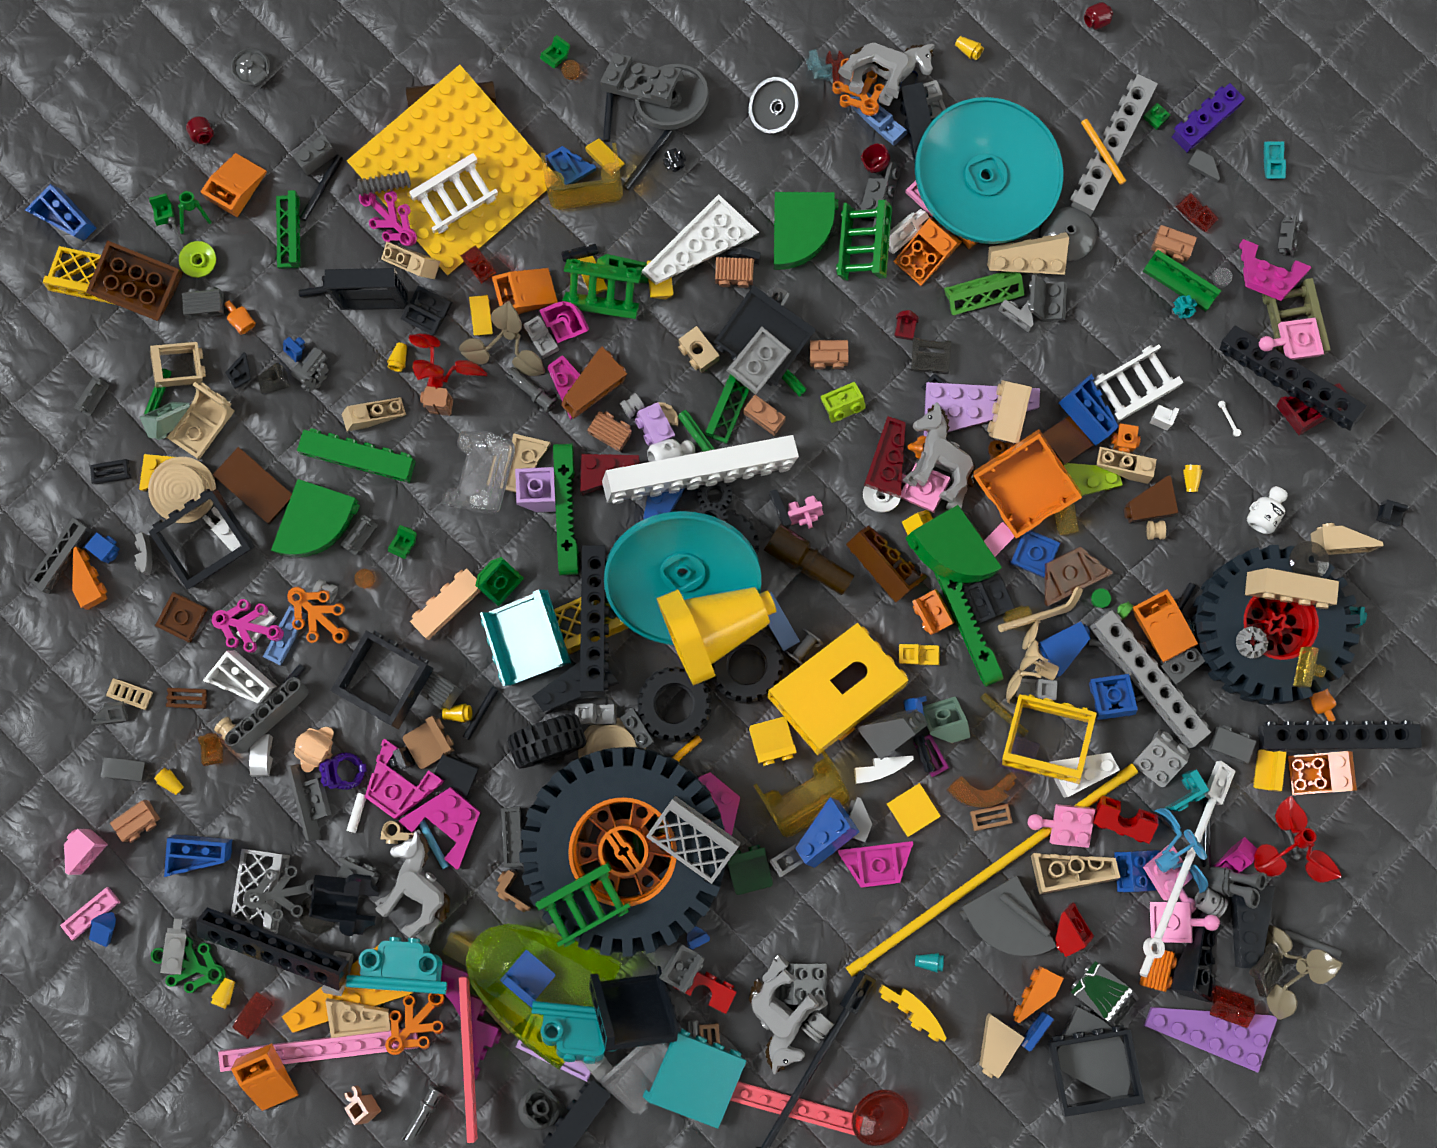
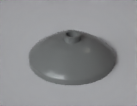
M771 77L762 81L754 89L749 101V115L752 123L757 129L768 134H777L788 129L795 121L800 108V98L796 87L790 81L781 77Z
M1074 207L1056 209L1042 223L1040 238L1067 232L1069 244L1066 262H1073L1084 258L1094 247L1097 234L1095 224L1088 214ZM1067 228H1072L1074 232H1069Z

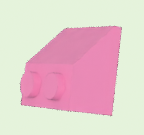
M91 829L73 830L67 836L68 840L64 844L65 873L68 875L83 874L108 844Z

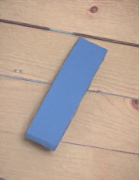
M845 92L841 93V95L847 94L851 98L861 101L860 97ZM880 104L878 113L872 116L865 115L861 112L860 108L851 106L893 146L907 135L906 129L893 120V115L881 107Z

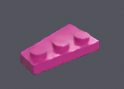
M562 355L549 364L547 369L563 401L564 396L580 374Z

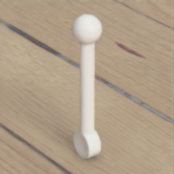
M1219 401L1218 406L1222 408L1233 429V435L1238 437L1241 431L1236 428L1225 407L1226 403Z

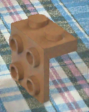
M434 716L427 718L426 723L403 736V741L420 769H424L440 760L443 753L448 755L455 751L452 747L454 743L449 735L446 736L443 731L445 727L442 721Z
M513 869L503 871L497 880L500 882L496 888V891L499 892L498 897L506 902L510 900L515 902V907L522 912L533 910V905L509 891L519 873Z

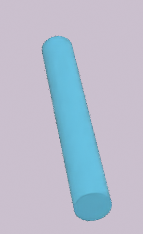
M423 820L419 827L443 870L449 864L444 859L445 857L427 823Z

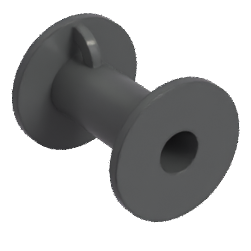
M806 629L802 631L807 636L794 653L785 652L799 666L803 664L801 661L813 646L820 647L823 645L820 639Z

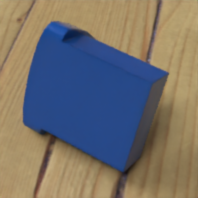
M926 696L904 700L905 711L917 709L918 712L924 715L922 702L927 701Z
M113 912L98 915L91 920L92 927L89 940L105 947L111 943L116 923Z
M697 926L687 934V945L692 950L710 941L709 935Z

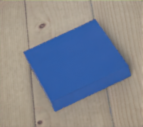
M1029 530L1021 536L1010 564L1045 578V563L1055 558L1060 542Z
M1041 1011L1023 1036L1024 1040L1020 1045L1029 1052L1032 1051L1054 1021L1053 1018Z

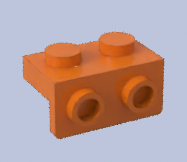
M937 589L912 601L915 613L918 616L920 615L923 621L922 626L930 635L955 623Z

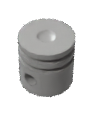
M1209 887L1203 893L1198 892L1194 898L1197 909L1207 915H1215L1218 918L1224 914L1228 906L1227 899Z
M816 1010L807 1019L808 1023L805 1022V1026H802L801 1029L817 1043H820V1039L824 1038L823 1035L826 1036L834 1024Z

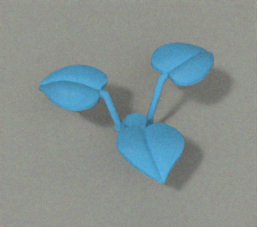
M1160 808L1155 810L1177 834L1166 850L1162 852L1163 855L1155 859L1156 865L1163 873L1170 869L1175 870L1178 867H1182L1183 862L1177 863L1180 861L1179 856L1192 847L1202 860L1207 858L1204 848L1189 829L1184 831V836L1190 845L1178 853L1174 851L1169 852L1177 840L1182 837L1181 827L1168 809ZM1192 864L1189 871L1198 885L1199 893H1203L1208 888V881L1201 870L1195 864Z

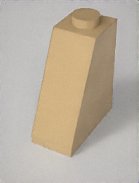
M989 1013L986 1016L979 1065L984 1068L982 1072L990 1078H993V1076L999 1078L1024 1040V1037Z

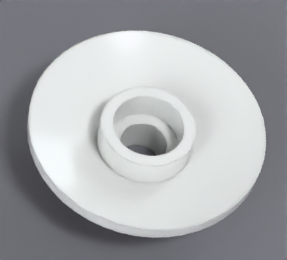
M866 486L863 489L865 504L876 512L883 513L893 510L901 497L897 498ZM884 496L885 499H879L878 497Z

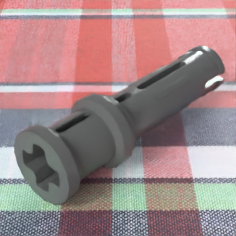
M514 367L507 371L508 373L505 376L531 396L532 402L538 403L543 407L544 412L548 413L555 407L557 399H552L545 393L543 388L536 387Z
M430 1085L427 1096L420 1102L421 1107L402 1137L403 1142L410 1146H413L431 1113L436 1112V1106L440 1099L446 1095L441 1088L435 1085Z

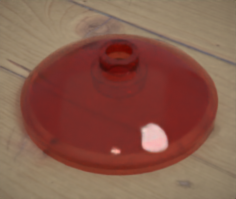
M878 1090L865 1096L854 1109L851 1119L852 1130L856 1137L864 1144L870 1146L887 1144L897 1138L904 1130L909 1117L908 1105L903 1097L895 1091Z

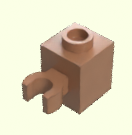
M353 1086L354 1096L351 1092L344 1094L345 1098L351 1101L344 1109L354 1125L368 1123L381 1112V1109L372 1094L361 1096V1088Z

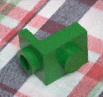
M556 35L553 38L552 45L541 53L540 59L555 69L567 59L570 44Z
M166 193L149 198L153 208L154 221L157 226L168 224L169 217L175 218L173 205Z
M399 525L397 535L389 545L388 552L406 559L416 543L417 533L409 527Z

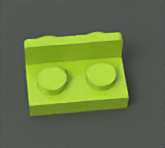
M855 381L820 396L829 414L831 423L859 413L866 408L864 397Z

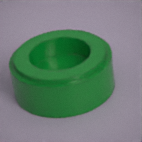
M1097 589L1091 595V603L1096 608H1105L1111 602V595L1105 589Z

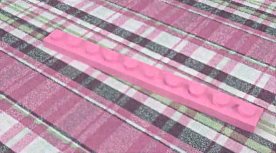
M404 1028L399 1029V1034L404 1030ZM391 1031L273 1044L283 1064L387 1052L385 1043L391 1036ZM418 1033L410 1034L406 1040L418 1039ZM395 1042L392 1047L394 1049L398 1048L399 1042ZM267 1045L220 1050L218 1052L220 1072L231 1071L237 1058ZM419 1047L405 1048L404 1050H407V1049H415V1048H419Z

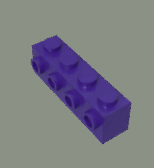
M1231 83L1225 88L1221 86L1214 93L1215 96L1212 99L1207 98L1201 104L1202 108L1197 111L1195 109L1192 111L1185 123L1181 121L1174 128L1175 133L1172 138L1187 153L1244 102L1245 98Z

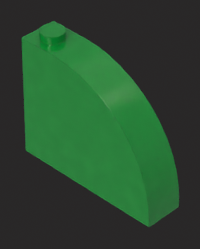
M775 192L774 270H784L800 266L811 260L823 249L832 231L834 212L838 210V199H835V192Z
M297 479L271 551L288 557H306L330 548L348 529L353 515H356L359 510V501L354 497Z
M959 505L916 528L905 538L909 547L914 550L928 568L952 581L964 583L979 582L993 576L1002 568Z

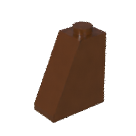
M1171 476L1165 477L1125 505L1124 515L1129 520V524L1172 517L1178 514Z

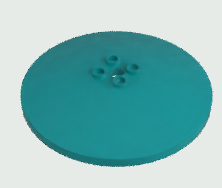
M980 97L967 99L948 107L930 123L920 140L916 152L915 178L918 191L926 208L946 229L973 242L999 244L1011 242L1030 234L1051 214L1062 190L1063 162L1053 135L1046 125L1032 112L1008 100ZM981 172L989 173L990 179H983Z
M668 512L644 519L620 536L612 547L606 561L604 587L611 608L627 627L650 640L674 645L656 598L679 589L684 600L755 587L760 594L761 568L757 554L750 542L730 524L716 517L697 512ZM684 568L688 572L683 574L679 573L678 570Z

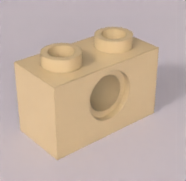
M697 326L678 339L679 350L684 356H689L691 359L689 362L695 370L699 369L703 373L720 360L719 354ZM696 347L703 350L700 354H694L692 351Z

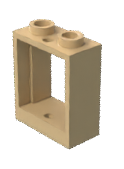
M197 342L150 346L155 388L194 384V382L201 384L203 377H206L205 367L201 366L200 359H203L202 348H198ZM193 353L196 376L163 379L160 355Z

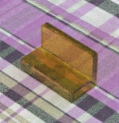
M455 931L451 932L442 952L471 970L476 971L488 950Z

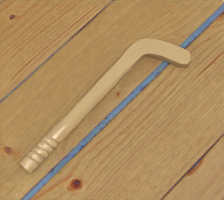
M1076 586L1071 598L1065 605L998 625V630L1004 632L1036 622L1037 620L1040 621L1067 613L1075 607L1083 589Z

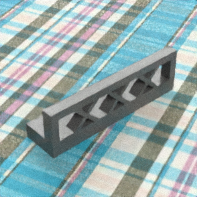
M72 518L29 582L34 584L39 590L49 594L72 562L73 548L78 547L81 549L93 530ZM76 524L78 527L72 535L71 530ZM68 541L64 548L60 550L62 542ZM57 557L50 566L49 561L51 558ZM46 573L40 582L36 581L40 574Z

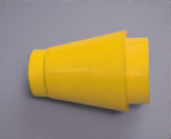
M962 36L955 43V46L971 60H977L984 49L981 43Z
M400 342L396 344L387 360V367L390 370L402 372L403 368H405L408 347L406 344Z
M1185 465L1183 473L1186 492H1198L1203 471L1201 470V465Z
M464 703L452 706L450 710L443 708L442 717L444 720L466 723L472 719V707Z
M165 767L154 778L157 781L156 784L175 795L184 788L173 772Z
M224 978L212 995L211 1003L226 1009L227 1005H230L235 981Z

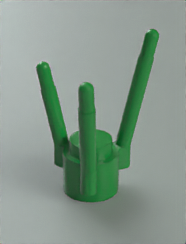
M184 191L179 195L180 204L178 208L180 212L181 234H184V210L192 211L197 207L208 224H211V220L200 206L199 201L195 200L192 192Z

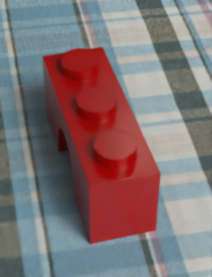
M1102 795L1095 809L1093 824L1103 829L1113 830L1119 835L1132 837L1138 842L1150 844L1159 825L1158 815L1139 808L1134 817L1124 818L1120 815L1121 801Z
M697 972L691 988L685 994L691 996L696 986L705 985L712 992L708 1005L726 1014L737 992L734 990L735 986L727 981H724L723 984L716 981L717 977L709 972H706V974Z

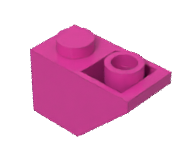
M1243 837L1213 867H1228L1233 872L1240 873L1253 863L1257 848Z

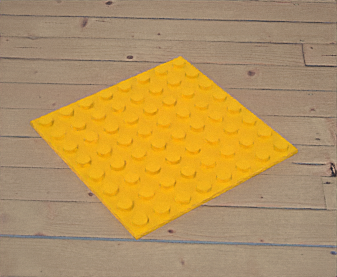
M458 65L347 160L362 179L366 178V180L369 177L373 179L375 176L399 174L398 172L404 173L407 170L411 183L410 188L404 186V189L399 187L398 190L393 188V191L397 194L395 207L398 220L402 224L401 216L397 210L398 207L407 204L411 209L408 215L410 228L416 233L417 242L431 258L440 261L439 267L447 276L559 180L461 65ZM474 153L477 158L475 169L490 192L494 189L498 191V195L495 196L496 200L488 205L485 202L449 224V228L446 231L434 234L432 227L436 224L422 202L412 200L409 191ZM465 170L459 174L460 180L474 201L484 196L469 172ZM448 180L443 183L444 190L458 211L468 206L453 182ZM382 190L381 193H378V191L375 192L378 198L388 208L387 202L384 199V195L387 192H384V190ZM432 190L427 193V198L442 221L452 216L437 191Z

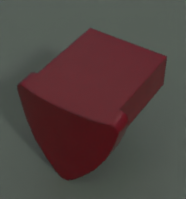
M911 310L901 311L896 315L897 324L894 337L913 341L915 326L919 318Z

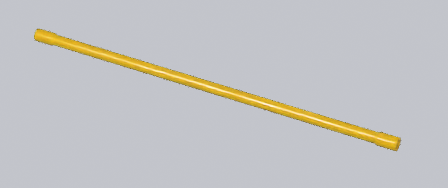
M1133 764L1128 765L1117 773L1115 777L1074 806L1090 807L1100 800L1102 795H1107L1116 787L1138 774L1137 769ZM1043 827L867 954L845 967L849 974L854 977L871 962L1051 835L1052 828Z

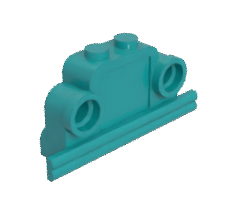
M390 937L389 941H382L379 944L378 950H364L359 956L360 976L347 975L346 987L434 994L447 993V982H441V958L436 954L430 953L429 946L425 943H420L421 939L409 938L408 942H401V937Z
M533 1001L532 1014L544 1015L541 1027L542 1041L548 1046L556 1045L558 1057L562 1058L565 1062L582 1060L586 1064H595V1062L603 1059L605 1048L594 1007Z

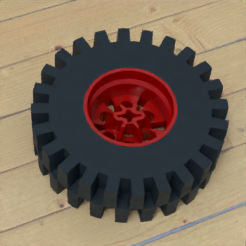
M1269 545L1263 549L1257 547L1242 555H1238L1213 572V576L1206 580L1200 588L1203 590V593L1194 601L1193 607L1197 608V614L1191 617L1190 626L1196 627L1197 634L1194 637L1198 645H1200L1201 655L1205 660L1203 664L1208 663L1212 669L1208 673L1209 677L1213 681L1221 680L1225 683L1222 689L1226 692H1238L1241 694L1240 699L1248 702L1257 700L1262 705L1286 704L1309 698L1315 693L1326 690L1330 687L1329 683L1331 681L1339 679L1345 671L1341 669L1342 666L1352 662L1355 654L1349 652V649L1358 644L1360 637L1359 634L1352 633V627L1360 624L1359 614L1351 615L1349 607L1357 603L1354 595L1345 597L1341 589L1348 585L1343 577L1334 579L1330 573L1335 568L1329 562L1321 565L1316 563L1318 555L1313 552L1301 555L1298 553L1299 547L1288 546L1284 549H1279V545ZM1270 568L1339 581L1337 605L1328 606V609H1320L1312 604L1304 606L1299 605L1297 602L1289 603L1275 599H1264L1265 606L1263 609L1258 600L1260 597L1245 595L1247 572ZM1287 603L1293 607L1288 612L1283 611ZM1271 604L1277 607L1276 613L1270 609ZM1252 610H1256L1258 612V619H1255L1252 616ZM1287 617L1292 621L1291 626L1285 623ZM1277 621V628L1271 630L1273 628L1272 626L1274 625L1273 622ZM1252 626L1260 628L1266 634L1270 650L1258 658L1243 656L1236 647V638L1238 633L1244 628ZM1299 629L1301 630V636L1293 634L1291 631ZM1283 635L1288 638L1287 645L1282 642ZM1253 637L1245 642L1251 644L1252 648L1256 645ZM1277 646L1282 649L1284 655H1278Z

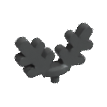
M321 363L320 368H317L318 375L315 374L314 378L307 376L306 379H301V383H303L301 387L305 391L319 390L322 382L327 378V375H325L329 371L327 364Z

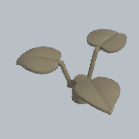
M510 301L496 308L491 314L493 324L497 328L502 329V331L488 346L485 347L480 339L471 338L465 340L459 347L461 354L469 361L476 364H485L490 358L487 350L504 335L508 340L516 339V357L513 358L512 363L520 373L528 376H539L546 372L537 354L529 350H523L519 353V339L521 337L519 332L522 328V323Z
M1269 925L1264 950L1265 954L1273 960H1280L1283 956L1297 960L1296 969L1300 972L1299 975L1286 983L1284 987L1279 984H1273L1268 989V1007L1277 1019L1282 1020L1294 1014L1298 1005L1295 994L1287 990L1290 985L1306 974H1309L1310 979L1317 984L1327 983L1337 975L1343 963L1321 949L1310 951L1305 958L1288 954L1287 952L1291 951L1293 947L1290 937L1280 928Z

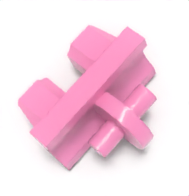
M815 496L807 497L805 499L806 506L799 507L798 502L789 503L788 515L792 522L791 525L799 523L802 526L807 524L810 529L813 528L812 522L817 521L818 517L823 515L821 501L818 502Z

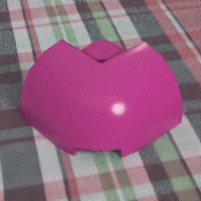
M562 301L539 310L546 326L551 328L557 343L589 330L582 312L575 304Z

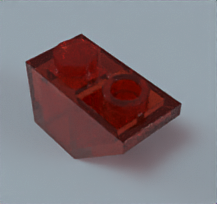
M476 245L461 255L468 270L481 284L496 274L494 268Z

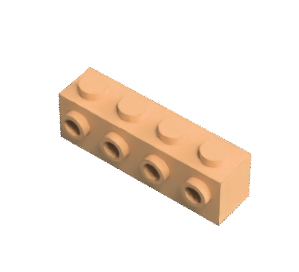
M468 569L460 570L454 576L455 580L451 584H445L440 589L441 593L437 597H431L426 602L427 606L422 611L419 609L412 615L413 619L410 622L427 640H430L481 592L475 586L477 579Z

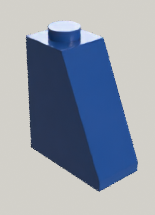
M1079 622L1038 643L1044 658L1059 667L1055 678L1065 672L1090 640V631L1086 624L1083 625L1082 622Z

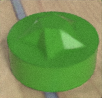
M1129 601L1120 604L1117 608V614L1124 620L1134 605Z

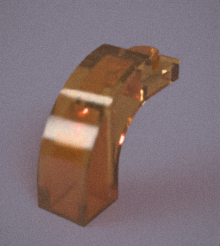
M1009 772L993 788L983 791L972 787L962 776H959L946 791L963 805L985 808L997 805L1009 796L1004 790L1009 791L1016 784L1014 780L1017 777L1012 772Z

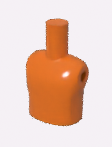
M230 300L225 302L224 306L230 312L227 320L240 335L247 333L256 325L245 307L241 306L236 309Z
M1328 688L1309 697L1312 707L1317 714L1324 713L1328 721L1336 720L1331 710L1336 706V701Z

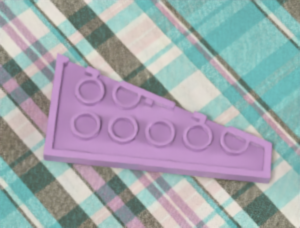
M927 382L925 414L928 413V408H932V404L938 402L941 409L946 412L945 415L948 416V426L950 427L948 432L987 423L993 420L992 407L994 402L997 403L998 395H996L997 386ZM1032 388L1026 412L1039 408L1040 388ZM924 431V436H927L928 432Z

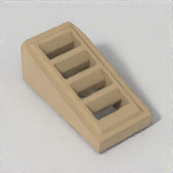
M113 678L106 696L146 710L153 692ZM126 687H128L129 689L126 694V697L123 698ZM134 690H137L133 701H131ZM141 693H145L141 701V704H139L138 700L140 698Z

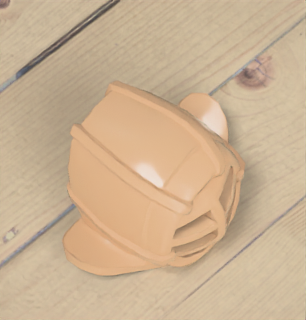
M323 727L319 730L309 728L297 737L294 754L300 759L301 768L304 772H311L326 759H331L333 755L331 753L332 738L334 735L332 728Z

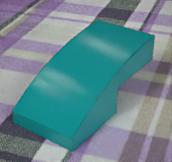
M1264 142V170L1266 179H1285L1284 142Z

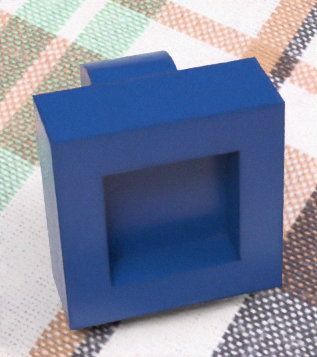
M288 337L283 341V351L295 362H298L302 359L305 341L301 337H298L295 341Z

